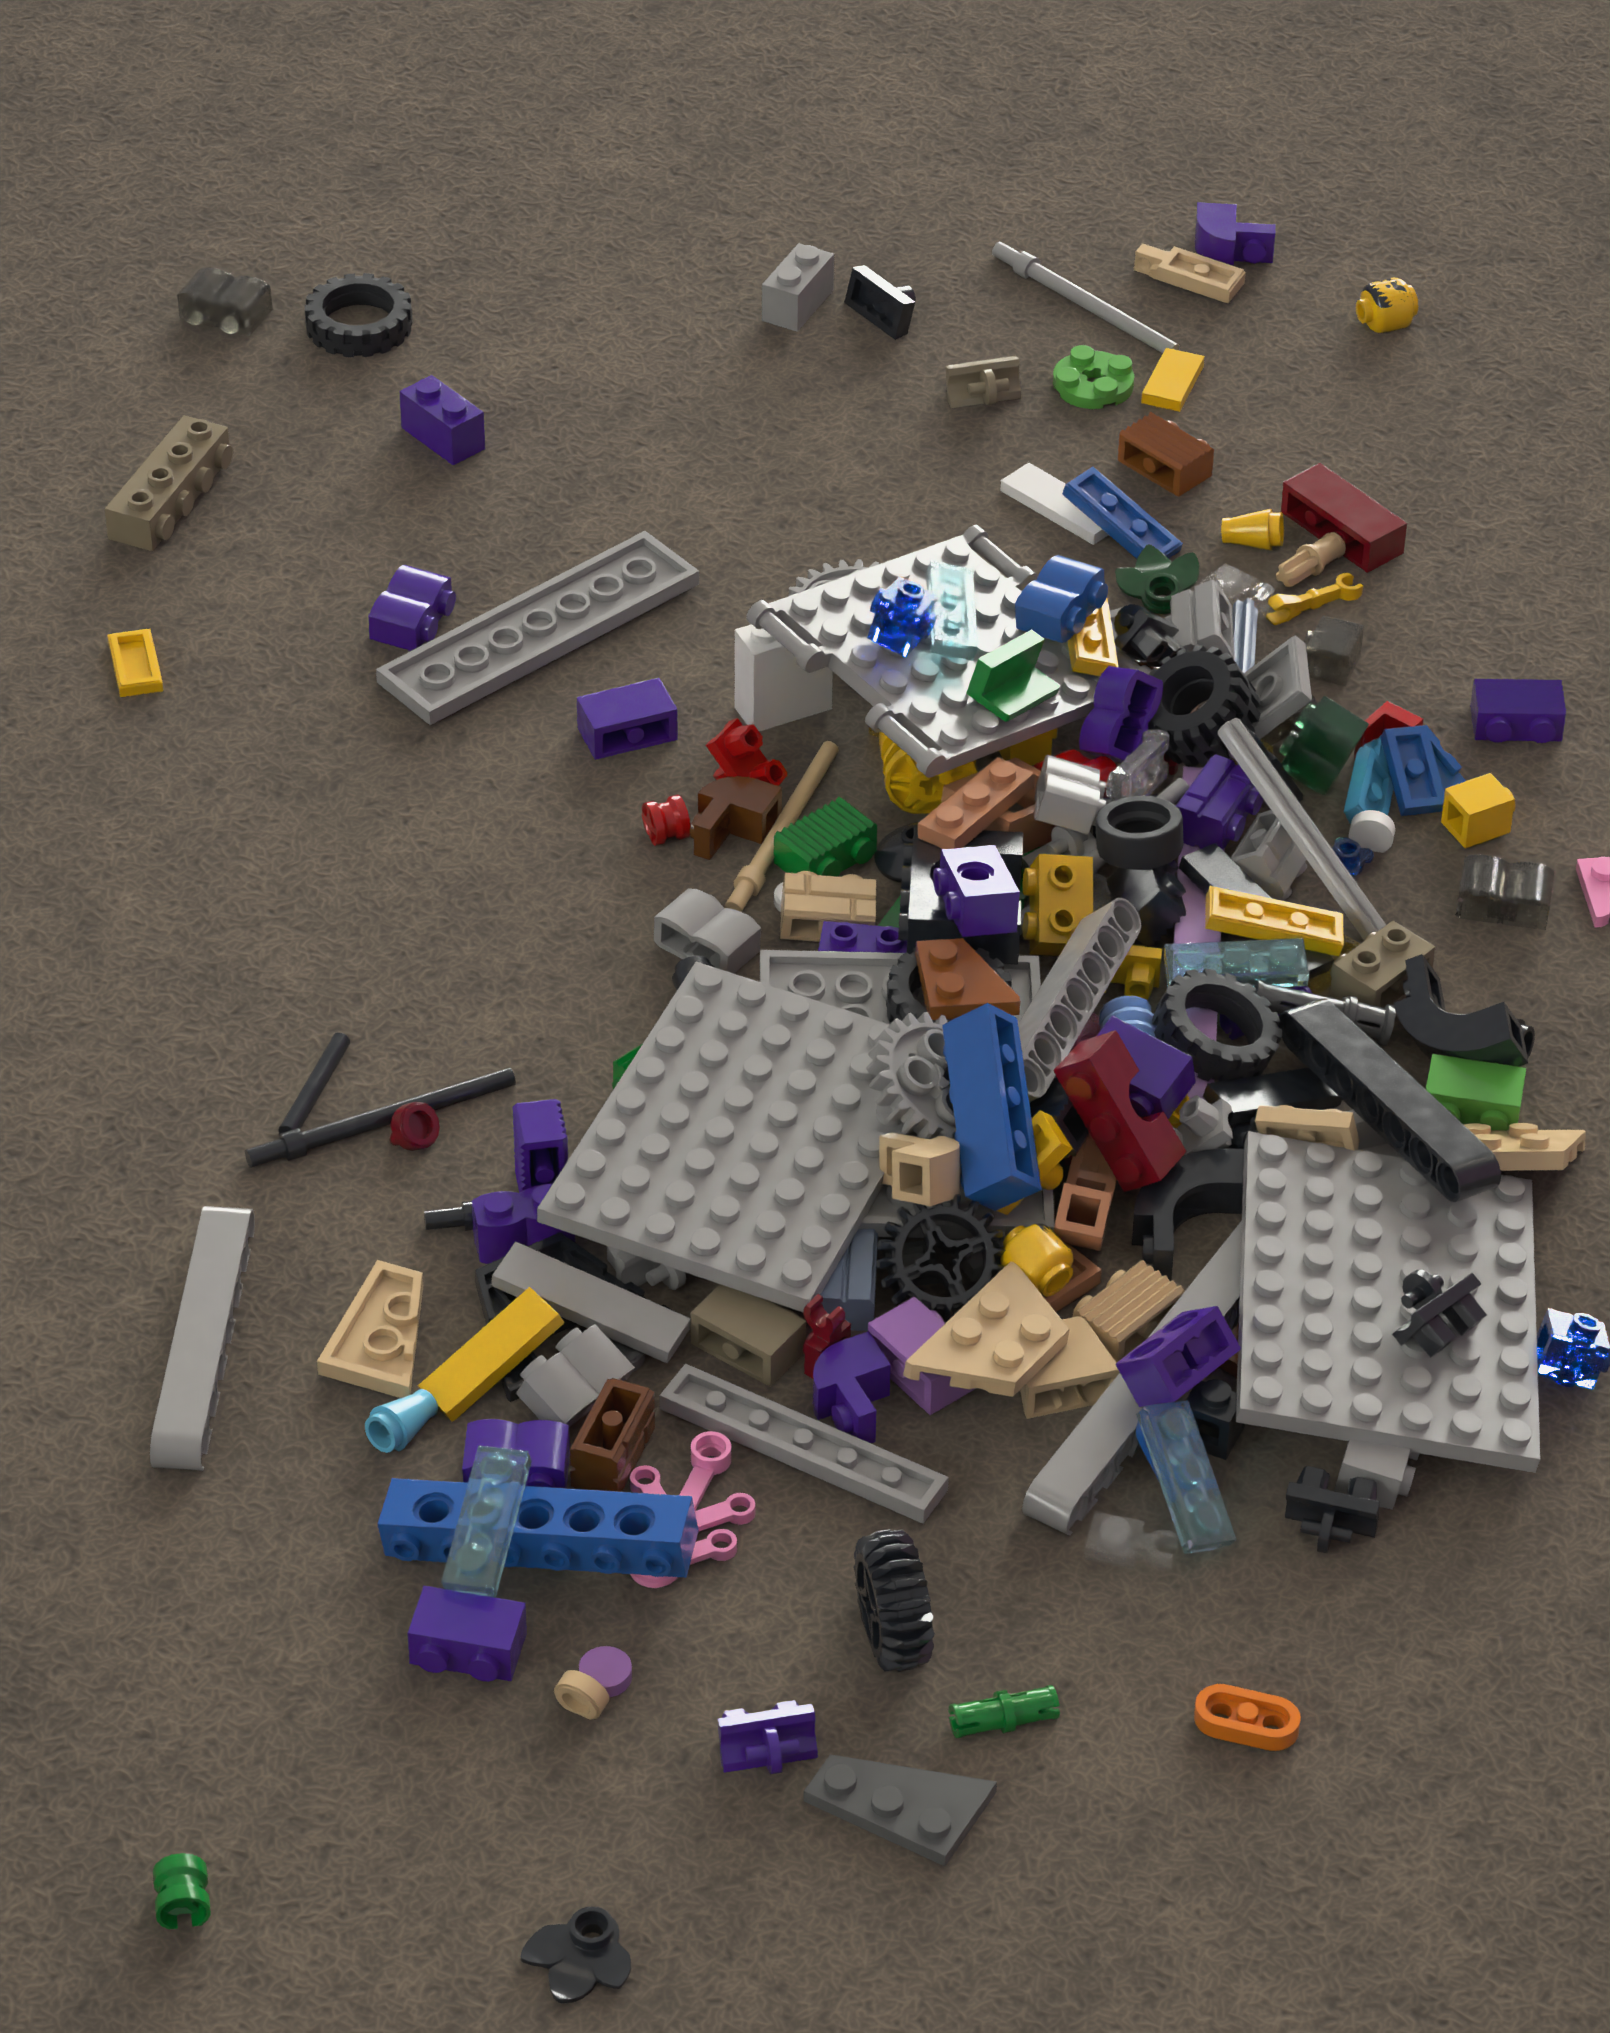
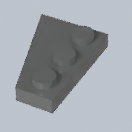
M830 1754L805 1788L804 1802L940 1865L946 1866L995 1795L997 1782Z

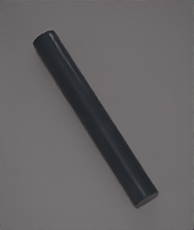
M335 1033L280 1125L278 1129L279 1134L297 1128L301 1129L350 1045V1039L347 1035L343 1033Z

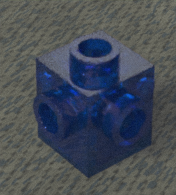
M898 577L887 590L880 588L875 595L870 607V612L875 615L867 638L906 658L923 638L927 639L937 621V615L932 612L938 596L925 590L914 581H907Z
M1548 1308L1537 1333L1538 1376L1550 1378L1557 1384L1565 1387L1577 1385L1593 1389L1600 1372L1606 1373L1610 1367V1343L1604 1323L1585 1313H1575L1573 1315Z

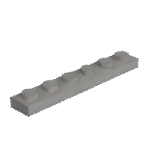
M686 1363L660 1394V1409L709 1431L719 1432L734 1442L924 1524L948 1491L949 1477Z

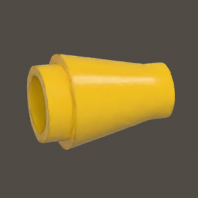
M1267 509L1233 518H1223L1221 525L1223 543H1234L1272 551V546H1283L1282 512L1273 513L1272 509Z

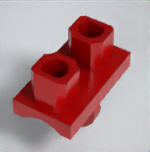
M738 718L729 721L724 729L706 744V747L720 765L713 775L716 780L741 776L779 786L787 777L788 772L779 760H767L759 749L763 745V736L754 724L743 726Z

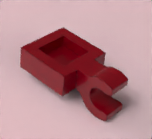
M819 1294L803 1309L805 1320L813 1329L803 1345V1353L805 1354L804 1374L812 1379L815 1363L822 1352L837 1342L851 1338V1323L845 1320L844 1309L838 1306L828 1314L823 1307V1296Z

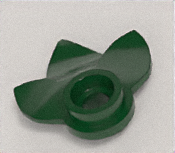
M1148 544L1138 556L1135 568L1122 567L1115 570L1116 582L1126 595L1141 599L1143 605L1149 611L1157 614L1171 613V596L1190 589L1197 583L1200 566L1198 558L1193 552L1184 554L1171 562L1157 548Z

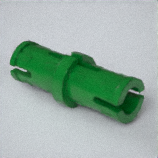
M1053 1685L1012 1694L1007 1693V1690L996 1691L993 1693L992 1698L949 1705V1714L955 1715L949 1717V1722L955 1738L1001 1729L1003 1734L1015 1731L1018 1725L1058 1719L1060 1710L1053 1707L1060 1706L1059 1699Z

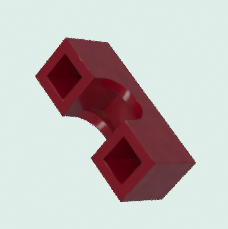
M1116 1030L1079 1042L1053 1070L1124 1192L1161 1181L1187 1152L1164 1111L1140 1118L1134 1111L1129 1098V1085L1133 1077L1140 1070Z

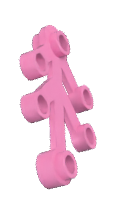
M714 1431L703 1432L697 1435L691 1442V1464L694 1468L679 1495L692 1496L698 1532L729 1521L738 1525L751 1522L755 1517V1500L745 1493L732 1494L724 1502L696 1511L713 1476L726 1471L731 1464V1442L725 1435ZM643 1465L632 1470L630 1474V1489L633 1493L666 1495L660 1484V1473L656 1468ZM642 1478L653 1480L650 1484H640L637 1481ZM742 1505L747 1507L748 1510L736 1512L732 1508ZM717 1529L710 1532L707 1539L695 1543L690 1565L709 1558L717 1561H726L733 1558L737 1552L736 1535L727 1529ZM721 1541L730 1544L726 1548H717L714 1546L715 1543ZM630 1574L635 1582L649 1588L664 1587L677 1579V1577L668 1576L655 1577L651 1575Z

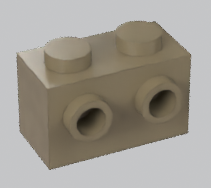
M1391 921L1378 932L1370 933L1363 943L1348 954H1342L1336 959L1330 971L1332 977L1330 995L1338 1000H1342L1344 996L1348 997V995L1357 997L1358 1002L1382 1008L1387 1004L1394 1005V1002L1403 1000L1406 997L1403 989V981L1408 979L1405 960L1422 954L1433 968L1436 947L1397 922Z

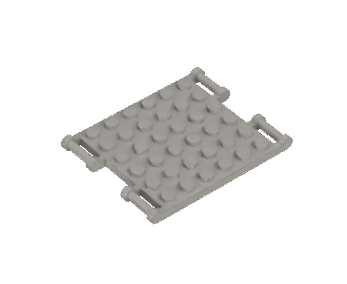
M978 525L969 527L961 536L771 603L759 600L751 606L747 613V621L755 628L767 631L797 658V664L807 673L829 667L867 700L873 707L867 713L865 723L877 733L883 732L917 762V769L928 778L1086 717L1094 708V693L1100 676L1073 672L1068 641L1060 643L1044 638L1045 641L1035 667L1060 685L1057 695L1006 722L966 694L978 658L1026 633L1016 629L1015 602L1022 590L1030 582L1037 580L1038 577L1029 567H1021L988 539V533ZM976 552L979 553L983 558H985V559H986L989 563H991L993 566L989 565L985 560H983L979 555H977ZM1115 645L1118 667L1135 669L1146 674L1152 671L1146 665H1138Z

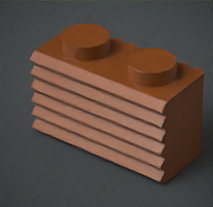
M1150 412L1148 416L1145 415L1137 423L1133 422L1131 427L1127 426L1126 430L1122 429L1119 434L1118 461L1178 497L1212 476L1214 449L1205 440L1196 439L1182 431L1172 421H1165Z

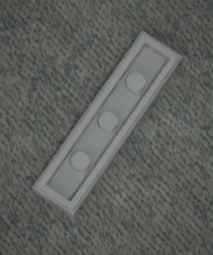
M518 1242L513 1244L492 1275L493 1287L516 1297L521 1295L528 1287H531L561 1317L586 1328L596 1324L608 1338L665 1363L669 1362L690 1330L691 1318Z

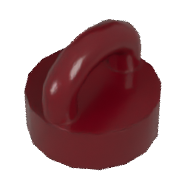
M423 1102L408 1103L396 1109L391 1120L392 1133L389 1138L390 1143L394 1146L400 1145L403 1149L409 1151L428 1148L434 1144L440 1130L439 1119L434 1109Z

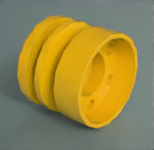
M879 732L885 788L890 800L903 811L912 814L931 813L941 804L943 786L978 772L976 760L928 778L917 769V762L883 732Z

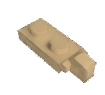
M1142 243L1135 253L1134 271L1225 303H1229L1245 283L1246 272L1244 269L1175 246L1171 251H1164Z

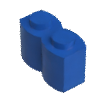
M1060 555L1052 557L1042 568L1037 580L1030 582L1015 602L1016 629L1025 632L1033 630L1041 637L1060 643L1067 642L1074 634H1078L1082 630L1086 617L1090 616L1097 608H1101L1105 603L1108 595V586L1105 583L1104 569Z

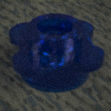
M1347 837L1337 838L1332 847L1352 877L1359 875L1364 869V864L1371 863L1374 859V853L1371 849L1361 848L1359 843Z

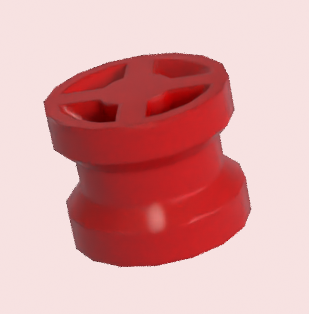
M679 794L668 797L664 803L658 804L655 801H650L642 804L644 828L654 846L664 844L666 839L670 837H676L679 840L690 837L691 825L688 810Z

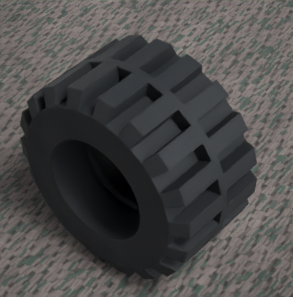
M1204 645L1194 646L1190 652L1186 648L1177 651V656L1172 659L1169 656L1161 661L1163 665L1158 670L1153 668L1149 675L1162 680L1163 693L1157 712L1148 722V732L1164 753L1175 763L1180 764L1183 762L1188 767H1196L1198 763H1201L1204 767L1215 754L1230 758L1227 747L1218 736V730L1222 725L1234 718H1238L1245 727L1254 733L1255 729L1252 723L1259 722L1261 713L1257 708L1261 704L1258 695L1255 693V688L1227 652L1223 654L1219 648L1213 646L1207 650ZM1208 700L1200 709L1191 713L1196 706Z

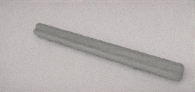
M1234 718L1222 725L1218 730V736L1363 940L1370 933L1378 932L1386 926L1383 919L1241 720Z

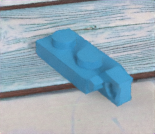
M1380 737L1365 743L1356 753L1344 813L1350 824L1353 817L1362 811L1375 810L1388 816L1394 788Z

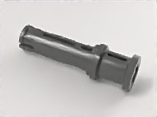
M1257 980L1254 986L1256 988L1255 993L1259 997L1265 996L1271 1003L1270 1010L1277 1012V1014L1321 998H1326L1369 1038L1377 1039V1044L1386 1046L1391 1037L1396 1015L1394 1005L1387 1004L1384 1008L1358 1002L1357 997L1348 995V997L1344 996L1342 1000L1264 983L1261 980Z

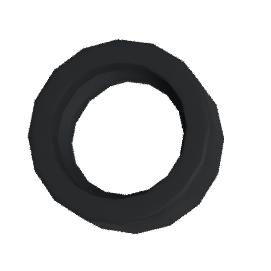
M1149 796L1121 798L1108 803L1100 809L1095 819L1097 850L1100 858L1110 865L1133 870L1151 869L1168 864L1181 854L1184 845L1183 817L1179 808L1170 801Z

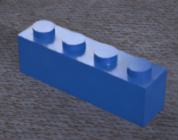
M986 1003L942 1025L945 1043L943 1054L949 1072L951 1087L949 1089V1098L953 1105L956 1125L955 1140L960 1144L961 1186L966 1198L997 1211L1042 1189L1018 1020L1003 1010Z

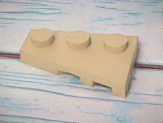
M377 1260L318 1358V1375L399 1398L411 1395L423 1293V1272Z

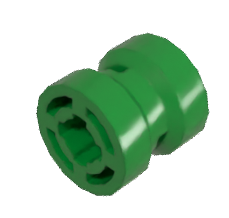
M185 1853L172 1854L158 1861L152 1870L154 1890L158 1893L155 1900L157 1922L166 1929H177V1915L190 1913L192 1927L202 1926L211 1915L209 1894L205 1891L208 1885L206 1863L198 1856Z

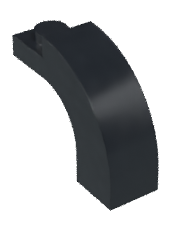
M1421 954L1405 960L1408 979L1403 981V989L1406 998L1394 1002V1006L1400 1022L1430 1060L1432 1054L1517 1067L1528 1064L1522 1026L1505 1002L1468 1014L1448 1013L1445 1010L1440 978L1425 957Z
M1210 1149L1183 1155L1161 1181L1141 1187L1134 1206L1132 1245L1142 1246V1260L1146 1264H1151L1154 1271L1159 1270L1162 1276L1166 1275L1169 1281L1172 1280L1173 1234L1181 1224L1193 1217L1204 1214H1242L1244 1149Z

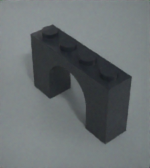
M914 826L913 844L904 843L898 940L907 941V953L909 955L913 953L916 941L963 938L974 950H977L979 947L988 951L989 957L993 960L998 958L1003 964L1018 965L1021 901H1019L1017 932L962 937L954 919L949 920L947 917L945 902L942 896H937L934 890L933 872L935 868H940L942 848L919 839L918 827ZM983 830L963 847L995 845L1020 891L1023 832Z

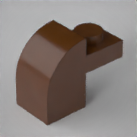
M741 776L718 779L704 786L698 792V813L690 827V837L694 839V855L711 860L729 834L762 844L782 812V787L758 779Z

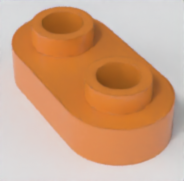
M1226 1684L1210 1685L1201 1690L1196 1697L1194 1721L1198 1729L1207 1736L1269 1751L1287 1749L1298 1738L1301 1719L1300 1712L1291 1701L1283 1697ZM1215 1714H1225L1229 1718L1218 1717ZM1273 1725L1280 1729L1266 1728V1726Z

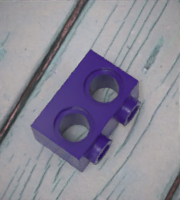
M1213 1306L1181 1312L1115 1365L1139 1407L1175 1402L1241 1350V1347L1219 1307Z

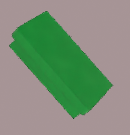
M1030 630L978 658L966 694L1006 722L1057 695L1060 685L1035 667L1045 639L1033 630Z

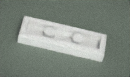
M1031 463L1025 464L1001 480L1000 491L1094 545L1108 536L1103 529L1062 495L1065 483Z

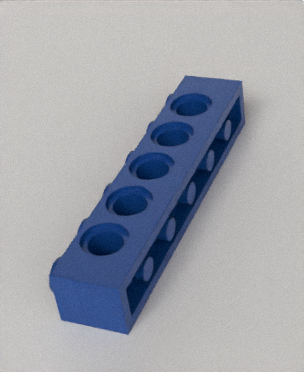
M398 1478L391 1479L378 1520V1529L385 1556L396 1557L403 1561L419 1560L452 1564L542 1568L556 1571L573 1570L605 1574L651 1575L655 1577L687 1578L698 1535L692 1496Z

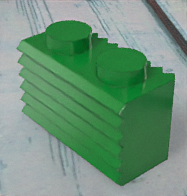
M838 796L836 801L831 800L829 805L825 804L822 809L818 808L815 813L811 811L809 816L804 815L802 820L797 819L795 824L790 823L788 828L784 827L781 832L777 831L774 835V864L786 873L796 874L801 871H811L821 876L838 877L842 871L854 864L868 862L877 851V824L840 796Z

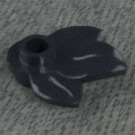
M593 1906L585 1907L575 1912L567 1924L547 1925L539 1929L526 1942L520 1956L523 1963L550 1969L548 1974L550 1991L558 2003H573L583 1999L592 1992L597 1983L609 1988L620 1989L628 1979L631 1971L630 1954L619 1944L620 1934L617 1922L606 1910ZM592 1932L601 1935L596 1938L583 1937L585 1934Z

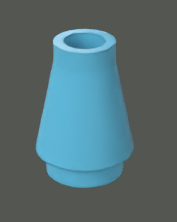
M419 1389L411 1395L373 1408L365 1422V1432L369 1441L381 1452L388 1453L394 1449L397 1451L403 1450L425 1423L437 1414V1401L429 1391Z

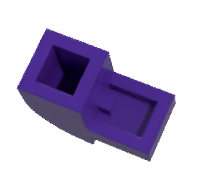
M1197 202L1195 250L1197 254L1232 266L1234 261L1273 263L1276 224L1236 222L1237 204Z
M870 1332L837 1342L828 1347L818 1357L813 1373V1410L817 1420L832 1416L836 1429L866 1442L874 1443L876 1442V1409L871 1402L890 1396L891 1364Z

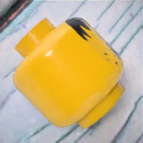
M1399 278L1369 283L1364 286L1360 300L1356 302L1357 317L1362 324L1366 323L1376 333L1406 328L1410 326L1413 317L1418 313L1417 294L1411 285H1407Z
M1040 1223L1032 1224L1028 1227L1020 1225L1010 1231L1005 1237L1003 1247H1005L1006 1251L1000 1258L1001 1265L1005 1267L1011 1261L1017 1264L1042 1295L1046 1297L1052 1296L1069 1282L1073 1274V1269L1071 1268L1073 1252L1051 1228Z

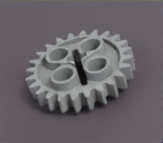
M924 1012L918 1019L912 1013H908L902 1021L896 1018L875 1039L874 1047L868 1052V1056L873 1061L866 1067V1071L876 1076L869 1084V1087L882 1091L883 1095L876 1103L879 1106H890L892 1112L888 1115L887 1119L889 1122L900 1119L904 1123L901 1132L904 1135L909 1134L913 1130L918 1134L917 1137L933 1139L945 1136L955 1140L956 1125L953 1105L949 1098V1089L951 1088L949 1072L943 1054L945 1043L942 1025L947 1023L944 1015H941L935 1023H933L928 1012Z

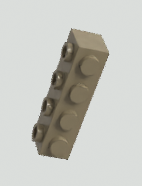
M183 415L106 506L105 517L108 539L153 551L162 539L168 540L173 533L174 525L181 516H188L190 514L194 501L200 493L208 492L215 475L220 469H227L230 465L233 448L229 445L228 427Z

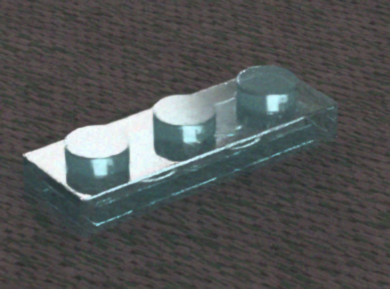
M930 560L926 572L930 653L939 654L949 659L959 658L974 661L978 649L973 569Z
M1303 938L1164 945L1163 957L1168 986L1177 975L1180 974L1183 977L1186 971L1196 969L1198 973L1203 972L1204 969L1216 970L1217 974L1223 976L1225 973H1229L1237 977L1236 981L1243 985L1247 982L1253 987L1257 980L1282 987L1308 985L1309 971Z
M1189 1401L1144 1406L1136 1415L1184 1554L1230 1546L1237 1539Z
M478 1445L441 1582L444 1589L496 1598L532 1462L528 1451Z

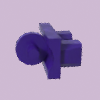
M795 1700L777 1703L769 1711L748 1713L743 1708L724 1711L722 1718L717 1719L720 1758L724 1773L767 1766L771 1775L782 1773V1763L818 1758L815 1735V1711L812 1704L799 1706Z

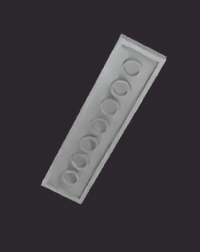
M643 531L377 668V683L426 723L432 725L699 585V570L648 532Z

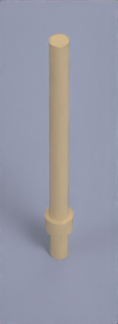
M825 741L751 863L744 866L734 880L735 889L724 908H731L742 912L751 896L758 895L766 880L764 874L774 859L775 833L777 831L781 832L784 827L788 828L790 823L795 824L839 751L835 743Z

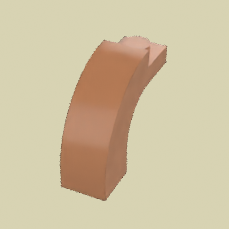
M1089 1134L1075 1157L1072 1156L1067 1181L1063 1185L1053 1232L1065 1244L1101 1251L1117 1179L1091 1134Z

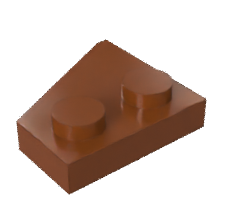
M963 938L916 941V961L926 1009L932 1020H937L941 1015H944L946 1019H955L986 1003L1010 1015H1019L1020 996Z

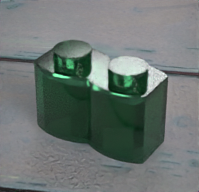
M1324 695L1317 706L1310 702L1307 704L1295 723L1302 730L1300 733L1292 730L1279 750V753L1285 756L1281 764L1287 773L1322 795H1325L1369 726V723Z

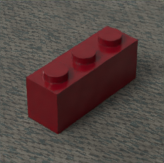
M1318 463L1283 482L1281 512L1318 539H1321L1327 533L1335 532L1343 539L1346 547L1343 556L1368 573L1404 554L1407 523L1323 464Z

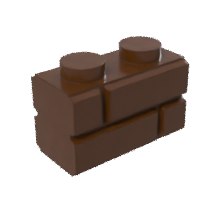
M615 1378L607 1379L570 1448L572 1487L581 1490L623 1491L632 1470L635 1468L645 1448V1444L648 1443L655 1429V1412H653L655 1408L654 1391L650 1390V1388Z

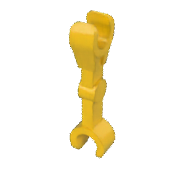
M1342 573L1337 576L1334 585L1318 590L1310 589L1305 594L1299 596L1273 595L1269 598L1268 605L1275 612L1267 613L1266 618L1273 625H1278L1301 614V611L1317 609L1323 604L1339 598L1347 601L1356 600L1362 595L1363 585L1350 586L1353 585L1354 576L1350 573Z

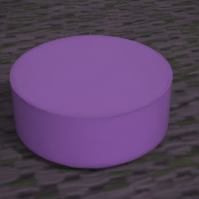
M611 1646L596 1647L585 1653L580 1660L579 1671L597 1680L606 1689L609 1697L623 1693L632 1681L631 1660L625 1652Z

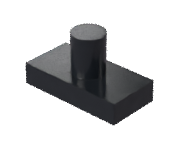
M865 265L853 267L844 303L894 340L907 335L916 301L914 290L908 285L894 287Z

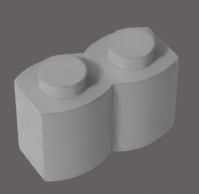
M1046 755L1035 789L1036 805L1034 819L1088 835L1091 825L1096 826L1095 819L1099 810L1106 806V800H1102L1106 782L1099 781L1100 770Z
M688 888L654 917V942L660 948L681 959L690 956H703L708 958L715 968L734 974L760 952L761 927L755 920L738 910L724 908L714 896L697 889Z
M596 1324L584 1332H581L576 1327L555 1346L559 1353L548 1360L543 1355H540L521 1372L520 1376L524 1381L516 1394L539 1420L557 1421L570 1427L592 1409L607 1379L615 1378L627 1381L635 1367Z

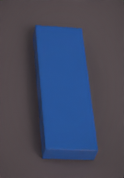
M1091 467L1065 484L1062 495L1136 559L1148 544L1157 548L1168 559L1181 551L1183 543L1094 467Z

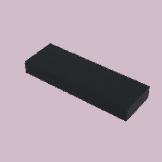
M1309 1068L1207 1083L1202 1096L1211 1105L1223 1098L1232 1106V1112L1228 1114L1229 1126L1250 1122L1251 1118L1257 1115L1259 1105L1274 1107L1288 1105L1301 1109L1326 1110L1340 1106L1342 1099Z

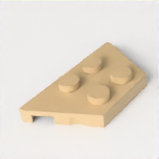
M1513 1123L1509 1125V1130L1505 1131L1491 1130V1126L1486 1124H1464L1493 1152L1501 1171L1564 1170L1568 1166V1162H1572L1577 1158V1151L1583 1152L1585 1150V1130H1538V1126L1534 1124Z
M1011 1261L906 1360L903 1376L919 1381L920 1372L951 1377L950 1386L964 1389L980 1388L989 1393L1013 1397L1067 1344L1070 1329L1021 1268Z

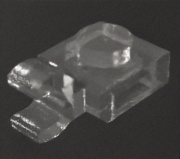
M1226 563L1198 583L1200 585L1209 580L1217 581L1231 603L1232 609L1233 604L1237 600L1244 602L1249 598L1254 601V607L1258 609V616L1264 618L1267 613L1273 611L1264 600L1274 593V588L1265 582L1258 583L1257 578Z

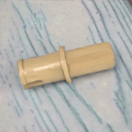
M1331 532L1330 534H1325L1313 544L1300 546L1296 551V555L1279 565V571L1276 573L1277 580L1282 581L1285 587H1292L1311 574L1314 576L1321 574L1325 565L1344 555L1346 547L1343 539L1335 532Z

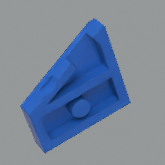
M1427 725L1385 729L1380 739L1400 815L1407 816L1441 812L1443 810L1445 788L1466 781L1459 773L1462 768L1461 765L1450 753L1443 750L1440 740Z

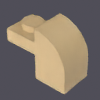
M893 1132L879 1136V1167L884 1172L882 1184L892 1186V1199L933 1206L952 1200L955 1194H960V1144L958 1141L945 1136L924 1139Z

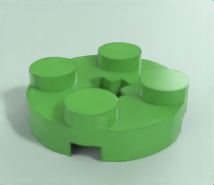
M1086 345L1075 346L1071 349L1070 355L1061 359L1054 368V389L1056 388L1060 393V397L1065 402L1077 407L1101 409L1103 405L1114 402L1118 405L1126 401L1134 389L1132 360L1125 355L1094 351L1093 348ZM1087 378H1098L1094 382L1087 381Z

